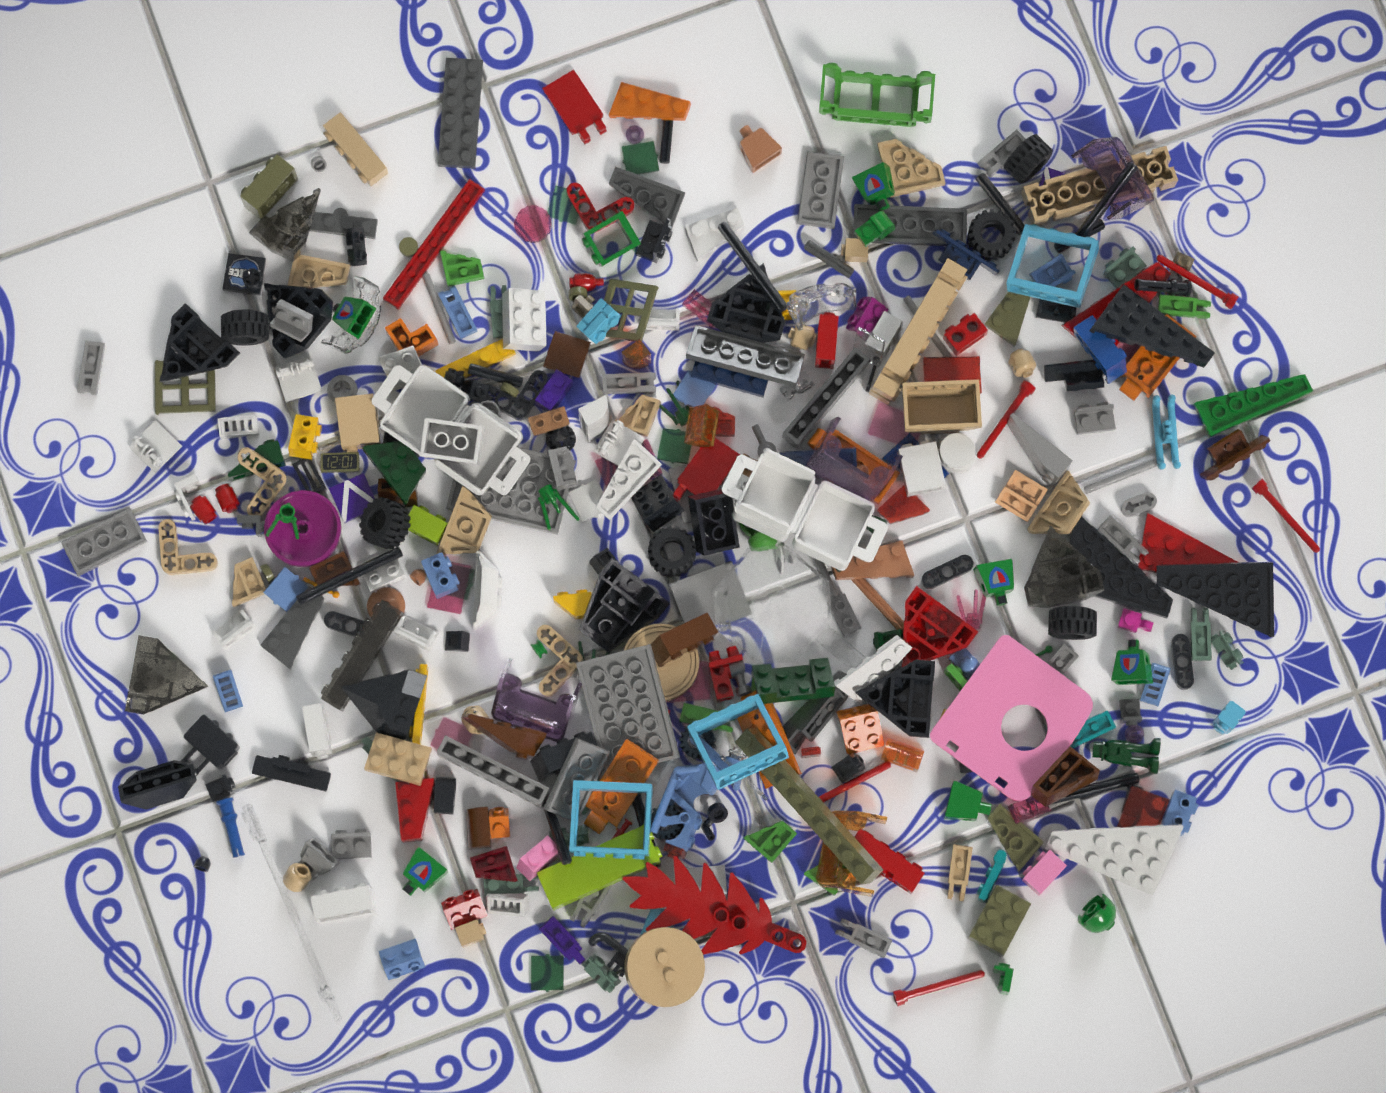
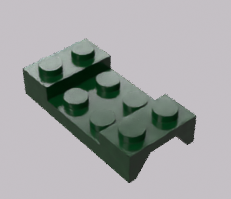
M828 658L809 659V665L772 668L771 663L752 665L751 677L752 679L754 678L756 694H759L763 704L834 697L835 684Z

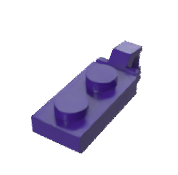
M554 916L539 928L543 935L569 961L574 958L581 965L586 960L580 953L582 950L580 944Z

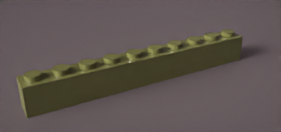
M747 728L735 741L748 758L773 747L757 728ZM780 761L761 770L762 774L861 884L872 883L883 871L882 867L787 761Z

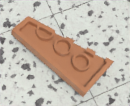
M902 540L880 546L872 562H865L853 556L847 569L840 573L831 566L835 580L878 579L883 577L913 578L915 576Z

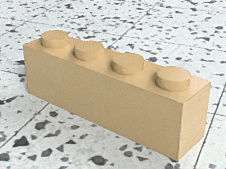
M341 112L323 125L325 131L323 134L326 139L336 144V151L341 156L345 155L348 159L346 161L352 170L356 169L360 173L358 177L364 184L368 183L371 187L388 174L387 167Z

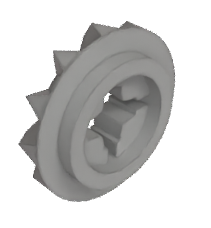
M339 375L329 382L327 393L334 403L335 398L342 397L341 393L337 392V390L341 389L342 383L345 389H348L344 393V397L357 395V384L351 377Z

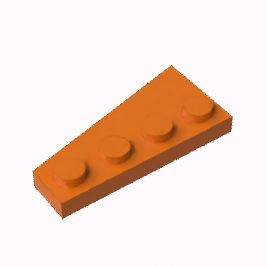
M621 82L609 117H625V119L644 118L647 120L657 118L661 120L685 121L691 107V102Z

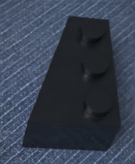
M583 731L575 734L573 739L568 740L564 738L557 741V745L551 747L548 744L539 748L540 751L530 761L538 781L545 780L544 778L548 775L560 773L575 738L597 746L592 732L585 734Z

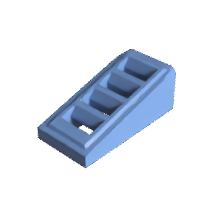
M1156 663L1151 664L1152 677L1162 682L1160 684L1153 681V684H1145L1140 698L1141 702L1159 707L1171 668ZM1154 670L1164 673V675L1161 676L1153 672ZM1150 685L1159 688V691L1149 689L1148 687ZM1150 693L1156 695L1157 699L1146 696V694Z
M232 670L213 675L224 711L228 712L243 707ZM230 677V680L219 683V679ZM229 684H232L233 686L232 688L226 690L221 689V687ZM235 692V695L224 698V694ZM237 698L238 702L230 705L226 704L227 701Z

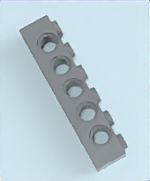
M446 735L436 752L439 757L542 808L550 792L549 787Z

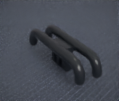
M599 932L594 934L588 940L589 945L595 946L598 942L604 941L616 950V954L607 966L610 968L614 962L617 963L613 971L616 973L622 967L623 970L619 976L623 977L625 975L624 965L628 949L606 933Z

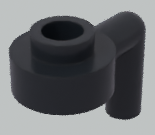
M719 802L712 804L708 808V818L701 825V829L709 841L715 839V835L710 829L711 825L723 822L728 816V810L724 804Z

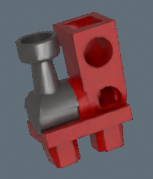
M736 646L726 648L728 658L721 659L719 650L709 652L708 667L717 703L734 699L730 683L732 678H735L738 688L735 690L737 697L752 692L750 686L745 683V664L743 656L739 654Z

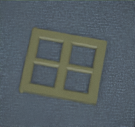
M610 279L604 301L616 312L621 313L622 316L618 329H610L606 333V337L642 343L659 287ZM616 287L629 289L625 306L611 304ZM635 290L648 292L643 309L630 307ZM627 315L641 317L636 333L623 331Z
M155 360L156 415L216 412L215 370L207 372V383L189 384V376L181 378V384H163V382H159L163 361ZM207 388L208 404L189 405V389ZM181 389V405L163 406V390Z

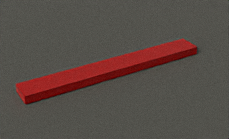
M471 179L467 181L384 295L383 300L397 310L400 309L422 276L440 254V251H442L485 192L483 187Z

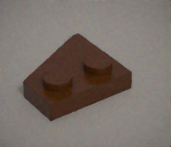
M344 551L309 567L317 585L352 569ZM356 578L342 586H358L360 582Z

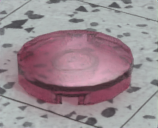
M530 205L518 212L514 226L518 236L525 242L537 243L546 239L550 234L552 220L544 208Z

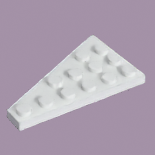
M1178 824L1052 830L1045 849L1153 896L1184 826Z

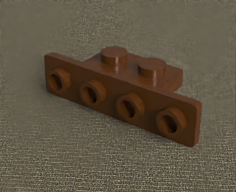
M1235 430L1207 448L1215 465L1200 473L1201 478L1207 481L1218 478L1221 472L1232 469L1240 460H1246L1256 450L1264 449L1267 446L1266 444L1271 441L1270 438L1261 435L1248 443L1242 430Z

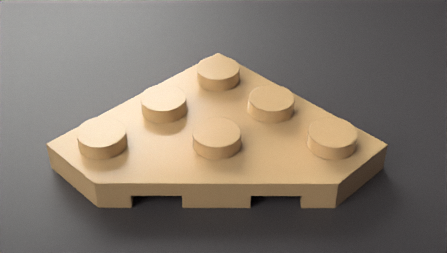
M897 139L877 143L881 162L890 166L895 194L891 197L945 186L946 183L941 165L928 160L924 155L908 148Z

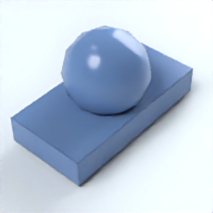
M966 648L956 651L949 657L954 666L957 665L962 670L963 676L967 680L970 679L980 665L978 660Z

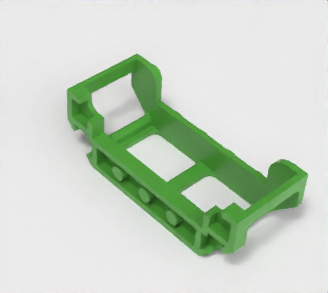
M837 63L823 64L819 113L822 115L832 114V119L836 121L904 127L916 126V121L924 122L925 124L931 123L936 74L930 71H921L916 75V78L908 75L894 77L892 74L874 75L872 72L859 74L851 70L841 72V67ZM825 75L835 80L833 104L828 100H823ZM843 82L871 84L873 86L871 110L839 108L841 84ZM931 84L929 109L917 111L919 88ZM881 86L911 88V114L879 111Z

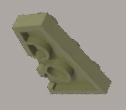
M1008 292L984 326L1015 347L1030 297Z
M1001 804L987 818L1019 872L1042 846L1044 841Z

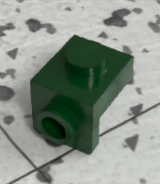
M903 630L874 632L873 645L876 651L896 635L903 639Z

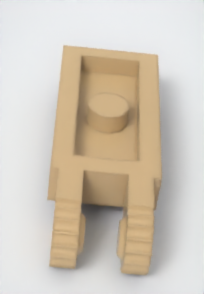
M953 844L947 899L952 900L955 884L961 885L959 901H964L973 847Z

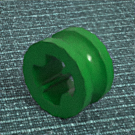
M538 639L535 644H530L540 659L543 654L548 653Z

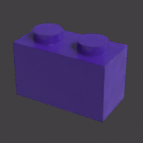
M556 369L535 399L536 406L545 412L557 409L573 386L572 379Z

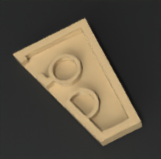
M295 253L287 285L305 288L347 285L351 266Z

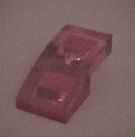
M1033 797L1008 806L1015 824L1051 811L1049 806H1043Z

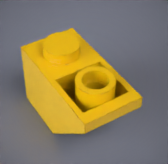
M586 589L577 590L574 594L558 592L557 596H553V600L558 607L577 620L583 618L592 593L587 592Z

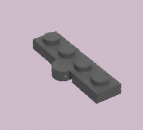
M344 208L335 209L333 214L303 210L300 229L303 231L346 236L347 228L363 227L365 238L376 239L378 219L348 216Z

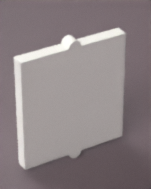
M598 480L586 485L581 484V487L569 492L582 523L594 517L598 518V515L602 514L596 508L603 495Z

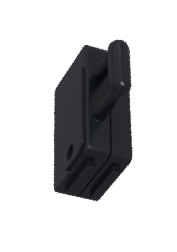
M203 714L183 735V738L193 748L181 761L190 763L188 759L196 751L201 753L206 759L198 768L194 766L197 776L209 762L219 770L226 767L238 754L237 751L240 749V746L233 740L231 733L226 734L219 727L217 720L212 721Z

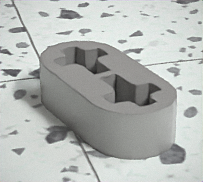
M1150 492L1129 498L1123 502L1121 512L1126 517H1134L1148 512L1156 506L1157 498ZM1145 497L1148 500L1152 499L1150 506L1148 504L1141 505L1140 503L1145 501ZM1127 504H1130V506L1137 504L1138 506L1133 509V512H1130V510L1126 511L1125 509L1128 506Z

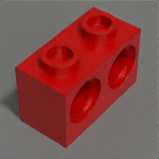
M975 313L965 315L959 320V324L956 326L951 325L944 331L943 340L955 356H958L987 335L988 329ZM973 324L977 330L970 331L967 326ZM959 335L962 340L960 342L953 341L952 336Z

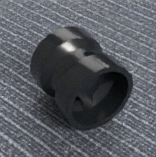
M249 268L244 271L242 279L245 287L250 291H258L263 286L260 272L255 268Z

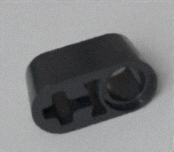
M436 777L434 814H454L456 778Z

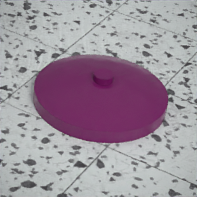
M306 490L294 491L279 498L269 509L264 523L265 539L272 553L282 562L296 567H309L326 560L337 548L342 532L340 516L334 505L321 494ZM290 503L295 509L294 517L297 518L299 539L295 538L292 523H283L281 520L278 521L273 531L267 537L265 534L274 521L276 514H279L280 508Z

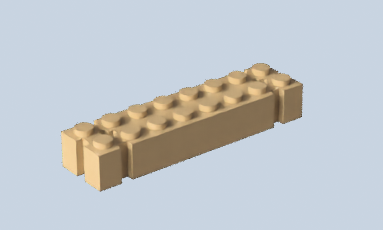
M1167 146L1153 149L1148 156H1146L1145 152L1047 179L1044 181L1043 186H1039L1038 182L1023 186L1021 195L1025 207L1030 206L1028 216L1031 225L1036 224L1040 226L1047 224L1048 219L1051 217L1053 221L1092 211L1128 162L1134 163L1138 169L1111 205L1152 194L1156 187H1159L1160 191L1175 187L1178 178L1174 166L1170 168L1168 166L1171 158Z
M947 258L869 392L871 396L889 405L890 401L895 402L902 390L899 387L900 384L902 385V383L907 382L912 373L909 369L913 370L921 358L918 354H923L931 341L927 338L933 337L940 325L937 321L941 322L949 310L946 306L950 307L958 292L955 290L959 291L967 279L965 275L966 268Z

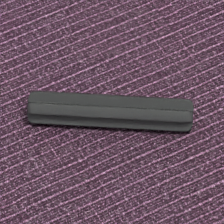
M807 241L804 246L806 251L847 278L852 276L854 272L852 267L813 241Z

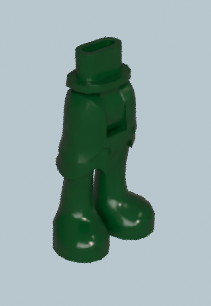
M1153 738L1148 744L1130 743L1126 740H1109L1106 744L1105 741H1102V743L1093 742L1092 757L1101 758V761L1105 760L1109 763L1132 768V765L1144 767L1150 773L1158 774L1159 757L1132 756L1131 752L1159 756L1161 738Z

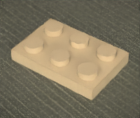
M376 733L364 770L421 786L432 748Z

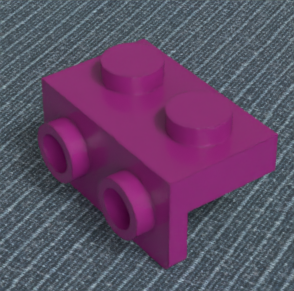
M863 297L857 303L854 314L849 317L846 329L854 331L865 340H868L883 312H888L889 309L873 297Z

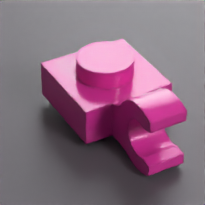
M1124 608L1118 628L1136 633L1138 628L1151 632L1154 623L1141 620V613Z

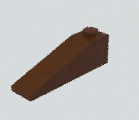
M470 713L462 714L461 717L507 751L515 753V757L527 760V757L535 756L547 734L527 727L512 728L511 723H494L493 719Z

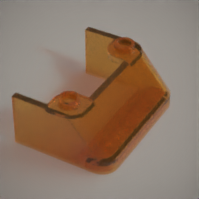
M832 811L848 831L862 830L866 826L867 821L886 824L888 818L860 811ZM822 842L816 875L817 884L826 889L872 897L874 890L855 887L856 878L848 869L842 868L843 863Z

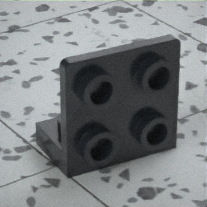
M667 218L664 225L649 220L636 256L657 263L659 258H663L666 251V241H670L673 233L671 219Z
M662 475L647 483L631 497L642 520L653 532L685 511L683 506L673 496Z

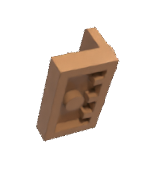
M564 406L528 418L534 436L570 424Z

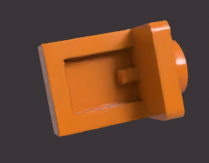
M494 807L489 810L491 839L510 837L509 808Z

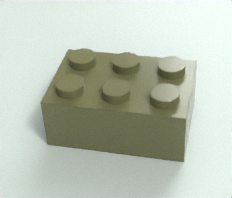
M278 154L274 158L271 157L262 172H257L253 178L254 181L250 185H246L241 191L240 197L244 207L261 221L298 180L295 168Z
M996 885L967 939L1003 957L1031 903Z

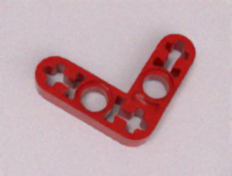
M574 182L567 187V197L586 230L593 228V226H589L590 220L598 221V215H601L602 220L605 221L604 214L606 211L612 210L617 214L618 211L615 206L620 209L623 207V202L631 204L629 210L626 208L620 210L623 211L625 216L630 215L634 211L635 204L630 197H622L596 211L581 184ZM572 188H575V190L579 189V201H577V197L575 194H570L572 192ZM586 203L590 209L587 212H581L579 205ZM615 220V221H613L612 223L608 224L607 226L601 228L600 230H602V229H604V228L610 226L611 224L617 222V220Z

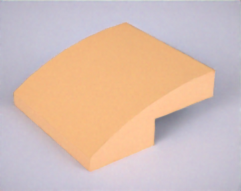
M1015 469L995 503L1028 522L1048 489Z

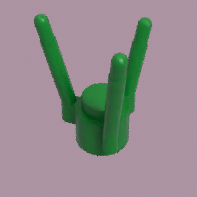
M551 484L542 487L538 491L540 495L538 500L541 504L548 530H551L545 502L546 504L552 503L557 513H561L556 503L558 499L576 521L580 520L559 495L557 489H553Z
M290 503L280 508L279 514H276L274 521L265 534L267 537L273 531L278 521L281 520L283 523H292L295 538L299 539L297 518L294 517L295 509Z

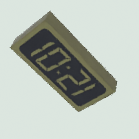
M359 452L321 453V473L360 472Z

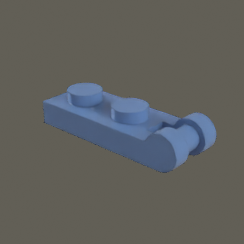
M454 285L449 287L450 290L439 292L438 296L460 339H463L478 331ZM454 296L455 300L448 302L447 299Z

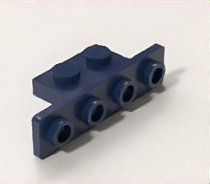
M937 229L932 233L947 243L938 261L945 264L947 258L966 268L965 275L967 280H971L979 265L994 275L1000 272L994 262L990 260L985 261L981 258L982 255L979 252L967 249L964 242L958 239L956 241L953 240L947 231Z

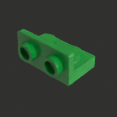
M999 962L998 965H994L992 972L1004 974V976L1000 975L998 989H1001L1000 994L1008 995L1014 969L1010 968V964Z

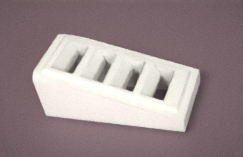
M257 415L218 418L221 440L259 434ZM248 421L252 422V430H249ZM240 422H244L245 431H241ZM232 423H236L237 431H233ZM225 424H228L229 432H225Z
M505 893L486 895L487 913L525 917L529 911L528 894ZM494 900H497V908H494ZM502 901H505V907H502Z

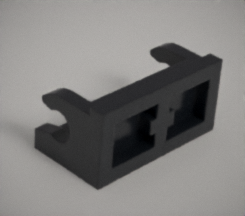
M1038 299L1036 318L1065 323L1075 317L1077 307Z

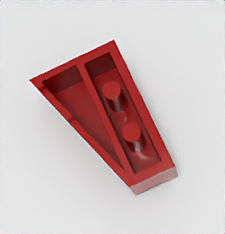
M435 778L423 779L421 786L405 781L395 782L400 834L403 843L423 840L436 782Z

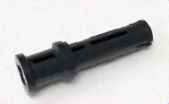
M1136 279L1134 289L1136 291L1166 292L1170 296L1181 294L1189 297L1192 292V283L1190 280L1176 281V279H1170L1168 281Z

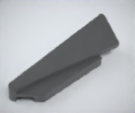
M838 670L833 675V680L835 681L838 678L840 680L847 674ZM835 686L834 697L809 699L782 726L793 754L798 752L805 739L813 742L847 700V694Z

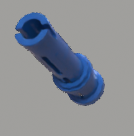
M227 798L217 801L216 804L220 807L222 815L220 819L222 823H225L232 857L237 858L244 856L245 853L236 823L238 815L234 811L232 803L234 799Z

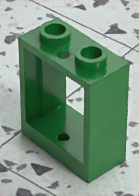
M623 211L581 234L583 236L581 239L583 245L592 252V255H590L595 265L599 264L600 267L641 244ZM617 220L630 245L603 259L590 235Z

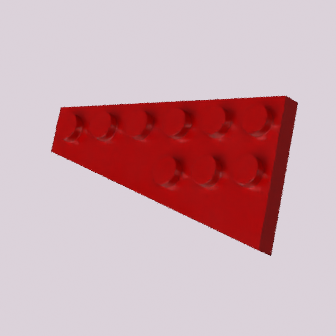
M1155 262L1061 326L1076 338L1074 327L1092 315L1097 320L1123 285L1150 303L1157 292L1136 291L1134 289L1135 280L1167 281L1171 273L1159 262ZM1115 339L1116 343L1114 344L1117 346L1120 342Z
M1149 513L1146 514L1141 545L1149 553L1146 556L1142 553L1139 555L1140 562L1138 567L1141 570L1156 573V565L1239 563Z

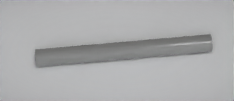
M424 274L422 277L449 345L456 342L430 274Z
M908 295L903 300L915 315L918 307ZM935 333L931 340L947 360L952 355Z
M1153 459L1085 486V493H1091L1157 466L1156 461Z

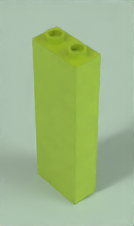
M644 825L595 847L643 849ZM650 832L649 856H644L643 860L633 859L631 855H625L624 859L613 858V855L605 854V858L593 857V854L586 853L585 857H571L572 862L570 864L563 865L559 862L537 872L553 911L620 882L624 876H633L647 870L646 862L654 866L660 864L659 858L663 856L659 847H654L651 841L655 839L652 832Z

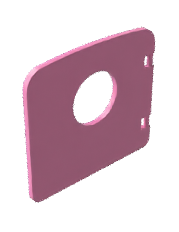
M1003 635L998 639L930 732V740L1009 799L1023 801L1031 796L1032 787L1072 744L1093 709V702L1086 691L1011 636ZM1015 706H1032L1038 709L1046 720V737L1041 745L1033 750H1017L1011 747L1002 735L1001 724L1003 717L1007 711ZM949 741L959 747L956 752L946 746ZM998 777L1008 783L1005 788L995 782Z

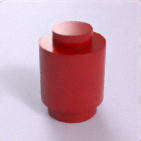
M223 484L215 489V496L222 511L227 513L235 512L240 502L233 487H230L229 484Z
M199 495L191 501L192 505L190 508L204 525L217 517L216 510L206 496L201 497Z

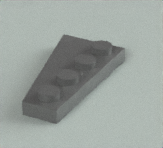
M616 166L609 181V185L624 196L630 197L634 203L664 223L667 218L671 219V226L674 225L685 197V192Z
M321 595L302 605L296 601L260 646L291 670L293 662L325 598Z

